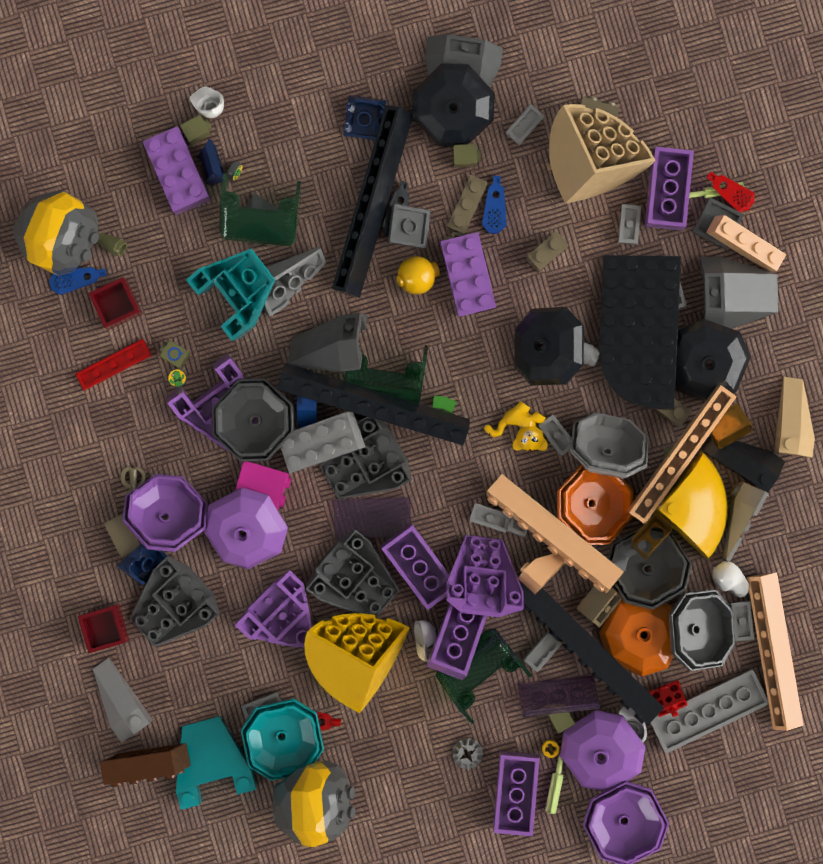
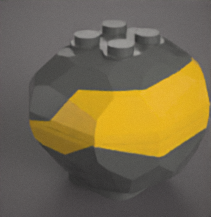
M53 191L30 199L23 206L13 227V234L22 255L30 263L58 276L72 273L82 262L89 261L91 258L90 250L93 244L99 240L96 212L86 203L63 191Z
M321 760L302 766L274 786V821L279 829L296 843L306 847H316L338 838L348 828L349 821L354 819L356 810L355 807L350 805V799L354 798L355 789L350 786L344 770L338 764L328 760Z

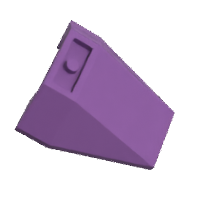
M470 535L465 536L446 583V600L461 613L502 617L524 609L523 589L503 540Z

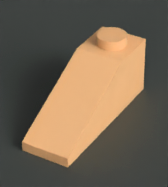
M557 553V555L550 554L536 558L531 563L527 562L520 569L522 573L518 579L536 594L565 565L564 558Z

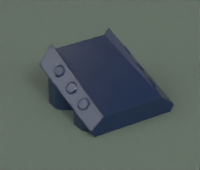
M349 95L343 135L375 140L386 100Z
M208 139L197 158L201 161L206 178L205 184L214 186L215 184L225 182L226 179L216 146L212 140Z
M141 544L116 567L137 583L146 585L153 570L168 555L160 550L146 549Z

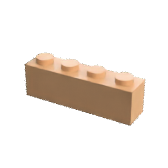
M725 215L715 216L706 232L766 271H777L786 256L785 253Z

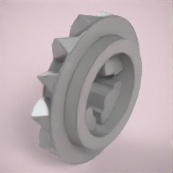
M463 738L454 745L452 757L460 768L468 770L475 768L481 762L483 750L476 740ZM463 747L468 751H473L471 753L472 760L468 759V757H462L464 755Z

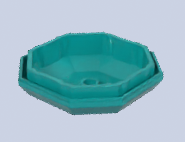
M295 698L256 706L240 729L248 767L270 781L286 778L296 769L316 762L324 751L317 712ZM284 733L285 737L280 739L278 735Z

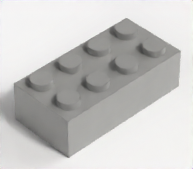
M349 411L295 430L280 448L289 473H293L365 448V444L354 412Z

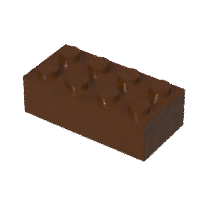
M186 743L116 753L99 762L103 784H111L112 787L121 786L123 782H129L130 785L137 784L144 779H147V782H152L164 776L165 779H172L177 777V774L184 773V769L191 766Z

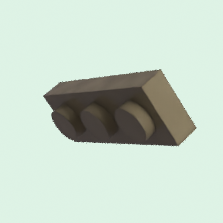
M470 175L447 228L465 235L488 182Z

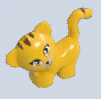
M521 401L514 408H510L505 412L496 430L492 429L490 425L484 426V431L493 438L501 436L506 425L520 426L516 439L512 444L513 450L535 451L538 449L546 451L548 448L543 431L536 426V423L544 422L546 417L537 411L533 415L530 414L529 410L531 407Z

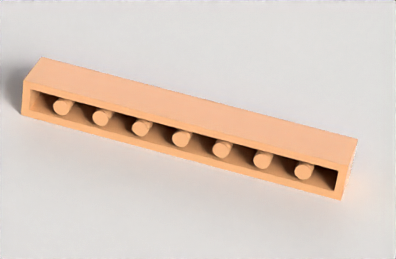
M721 385L716 386L627 510L629 514L644 524L649 520L737 396Z
M503 474L487 490V500L492 505H498L503 509L502 512L507 517L516 519L518 521L517 524L522 529H528L532 532V536L541 543L543 541L548 545L549 551L555 555L558 553L563 557L565 564L569 567L574 566L579 570V575L586 580L589 578L594 583V587L599 591L608 593L624 571Z
M762 573L747 577V581L749 583V593L773 730L788 731L803 726L778 576L777 573Z

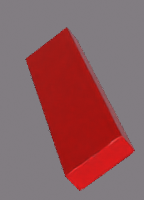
M142 338L75 373L83 391H86L151 357L152 354Z

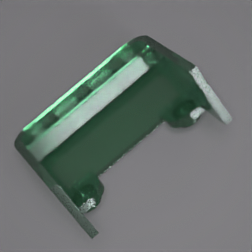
M224 173L219 217L221 237L232 241L280 246L292 245L296 241L301 203V181H297L295 198L282 199L279 202L278 211L239 207V196L234 192H229L228 174Z
M429 345L424 346L422 362H410L406 366L405 374L367 368L368 359L362 354L361 369L346 371L345 381L420 403Z
M491 628L480 635L469 671L463 680L439 671L436 673V678L457 709L473 724L474 720L467 711L475 702L473 689L501 667L508 673L514 672L521 667L529 678L533 675L496 629Z

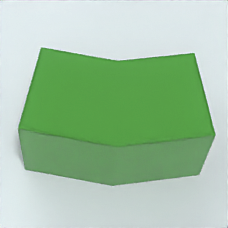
M434 396L433 408L443 409L452 413L457 402L447 397Z

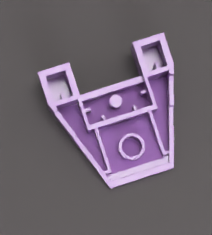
M229 353L213 363L214 369L222 378V381L194 401L191 400L182 386L168 395L166 401L179 419L185 421L213 442L229 451L213 436L212 421L213 406L238 379H243L240 368ZM256 417L253 419L254 424H258Z

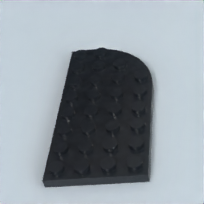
M604 255L599 335L600 366L611 388L624 400L639 407L660 410H674L681 256Z

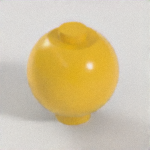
M410 257L403 261L398 269V276H396L397 284L410 294H423L432 288L435 277L440 275L439 267L436 262L430 263L424 257Z

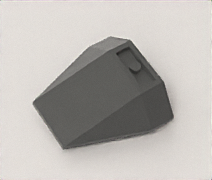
M449 34L428 36L425 52L428 76L441 63L469 64L482 80L491 87L501 66L503 48L486 40ZM452 103L450 109L456 110L457 105Z
M720 256L700 257V276H703L704 313L701 314L702 319L704 318L733 329L778 313L777 274Z
M367 314L341 315L292 337L287 363L301 368L338 372L361 369L362 353L358 343L360 331L366 330Z
M365 417L358 421L365 448L325 461L320 465L338 500L395 490L412 480L408 459L389 426L383 421L370 417Z
M356 529L335 542L314 567L305 587L307 591L320 601L355 613L375 615V618L379 616L400 591L371 542Z
M167 556L153 570L129 619L150 643L157 647L206 627L220 612L214 593L187 564Z

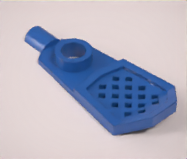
M493 176V184L488 188L482 226L489 234H499L507 226L504 187L500 185L501 176ZM494 192H498L499 197L494 198L492 194Z
M93 267L79 268L72 273L61 276L52 274L49 282L51 290L59 295H63L96 283L99 277L107 276L106 269L95 270ZM87 273L91 275V278L89 280H85L84 278L85 274Z

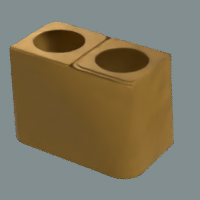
M736 403L728 408L710 433V436L717 448L721 449L751 433L752 424Z
M655 514L633 536L631 547L646 560L669 536L674 526L660 514ZM653 527L663 529L664 536L661 539L655 540L651 537L650 531ZM645 540L650 543L651 550L648 553L643 552L637 547L640 541Z

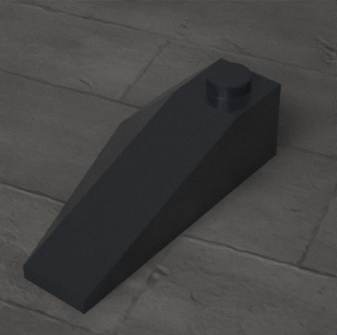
M710 435L700 449L754 487L767 493L779 478L785 463L783 459L770 450L739 441H734L718 449Z

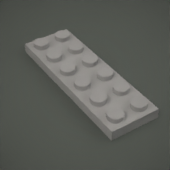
M751 668L686 699L688 706L678 709V716L672 717L671 713L662 717L657 715L652 720L651 725L664 753L667 754L769 705L754 670Z

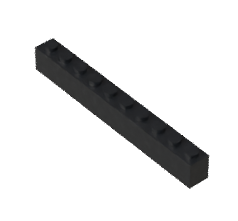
M385 105L332 285V290L358 298L361 296L413 119L412 114L401 107Z
M284 363L277 389L459 445H464L469 431L470 419L288 363Z
M519 580L523 589L524 608L529 613L533 611L538 616L536 620L543 627L547 625L551 629L549 633L557 641L561 638L566 643L563 647L571 655L575 652L580 657L577 661L584 668L589 666L594 671L592 675L599 682L603 680L608 685L606 689L613 696L617 694L622 699L620 703L627 710L631 707L636 712L634 717L641 724L646 722L649 725L664 707L543 588L534 594Z

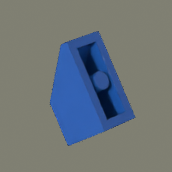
M297 395L298 429L317 423L318 401Z

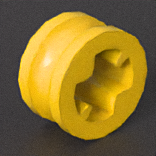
M553 739L543 742L541 748L543 754L548 758L556 757L559 753L557 742ZM548 744H552L553 747H556V749L553 750V753H549L548 750H545V747L548 748Z

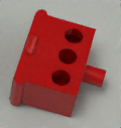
M678 680L649 691L664 707L658 714L659 717L671 713L672 717L678 716V709L688 706Z

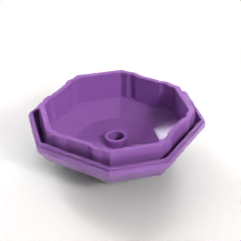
M155 474L125 495L122 522L146 549L176 552L205 530L208 503L183 476ZM162 516H167L168 519H167V520H163L161 517H162Z
M242 487L209 504L204 533L222 562L250 569L282 552L288 526L269 495ZM240 531H245L246 535H241Z
M594 710L577 721L575 725L564 730L560 758L582 787L604 792L624 781L631 780L641 773L646 746L623 715ZM602 753L605 757L599 758L598 754Z
M624 781L590 799L582 825L600 859L615 864H633L661 850L669 822L652 789ZM622 818H627L625 823H621Z

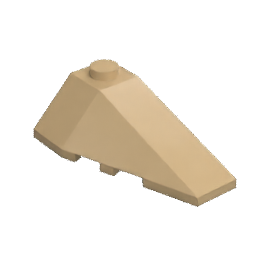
M783 377L774 453L813 457L815 437L803 379Z

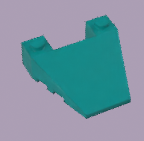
M249 249L197 269L186 281L197 295L206 293L215 285L236 312L221 325V328L230 340L234 341L242 338L255 327L275 279L253 249Z
M220 716L182 726L181 743L187 744L191 766L184 769V773L177 774L176 794L181 810L200 805L202 802L199 789L200 784L232 776L237 795L257 789L258 783L255 771L248 767L243 750L237 744Z

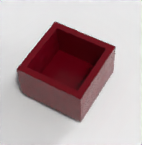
M124 277L88 293L104 328L107 330L113 329L143 314L128 280Z
M119 603L77 616L88 654L120 645L130 640Z

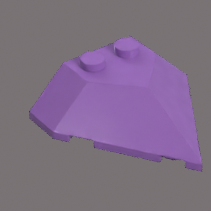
M291 570L287 571L269 585L247 607L235 623V626L248 639H258L270 643L305 648L306 633L312 628L304 583Z

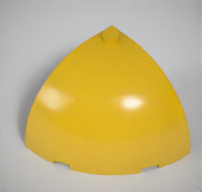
M700 451L684 469L654 512L664 517L674 526L673 530L705 559H709L720 543L727 520V496L716 467Z
M351 613L333 616L331 620L321 621L307 631L304 645L306 660L311 672L324 690L333 698L360 714L389 673L404 644L410 627L389 618L386 620L375 618V615Z

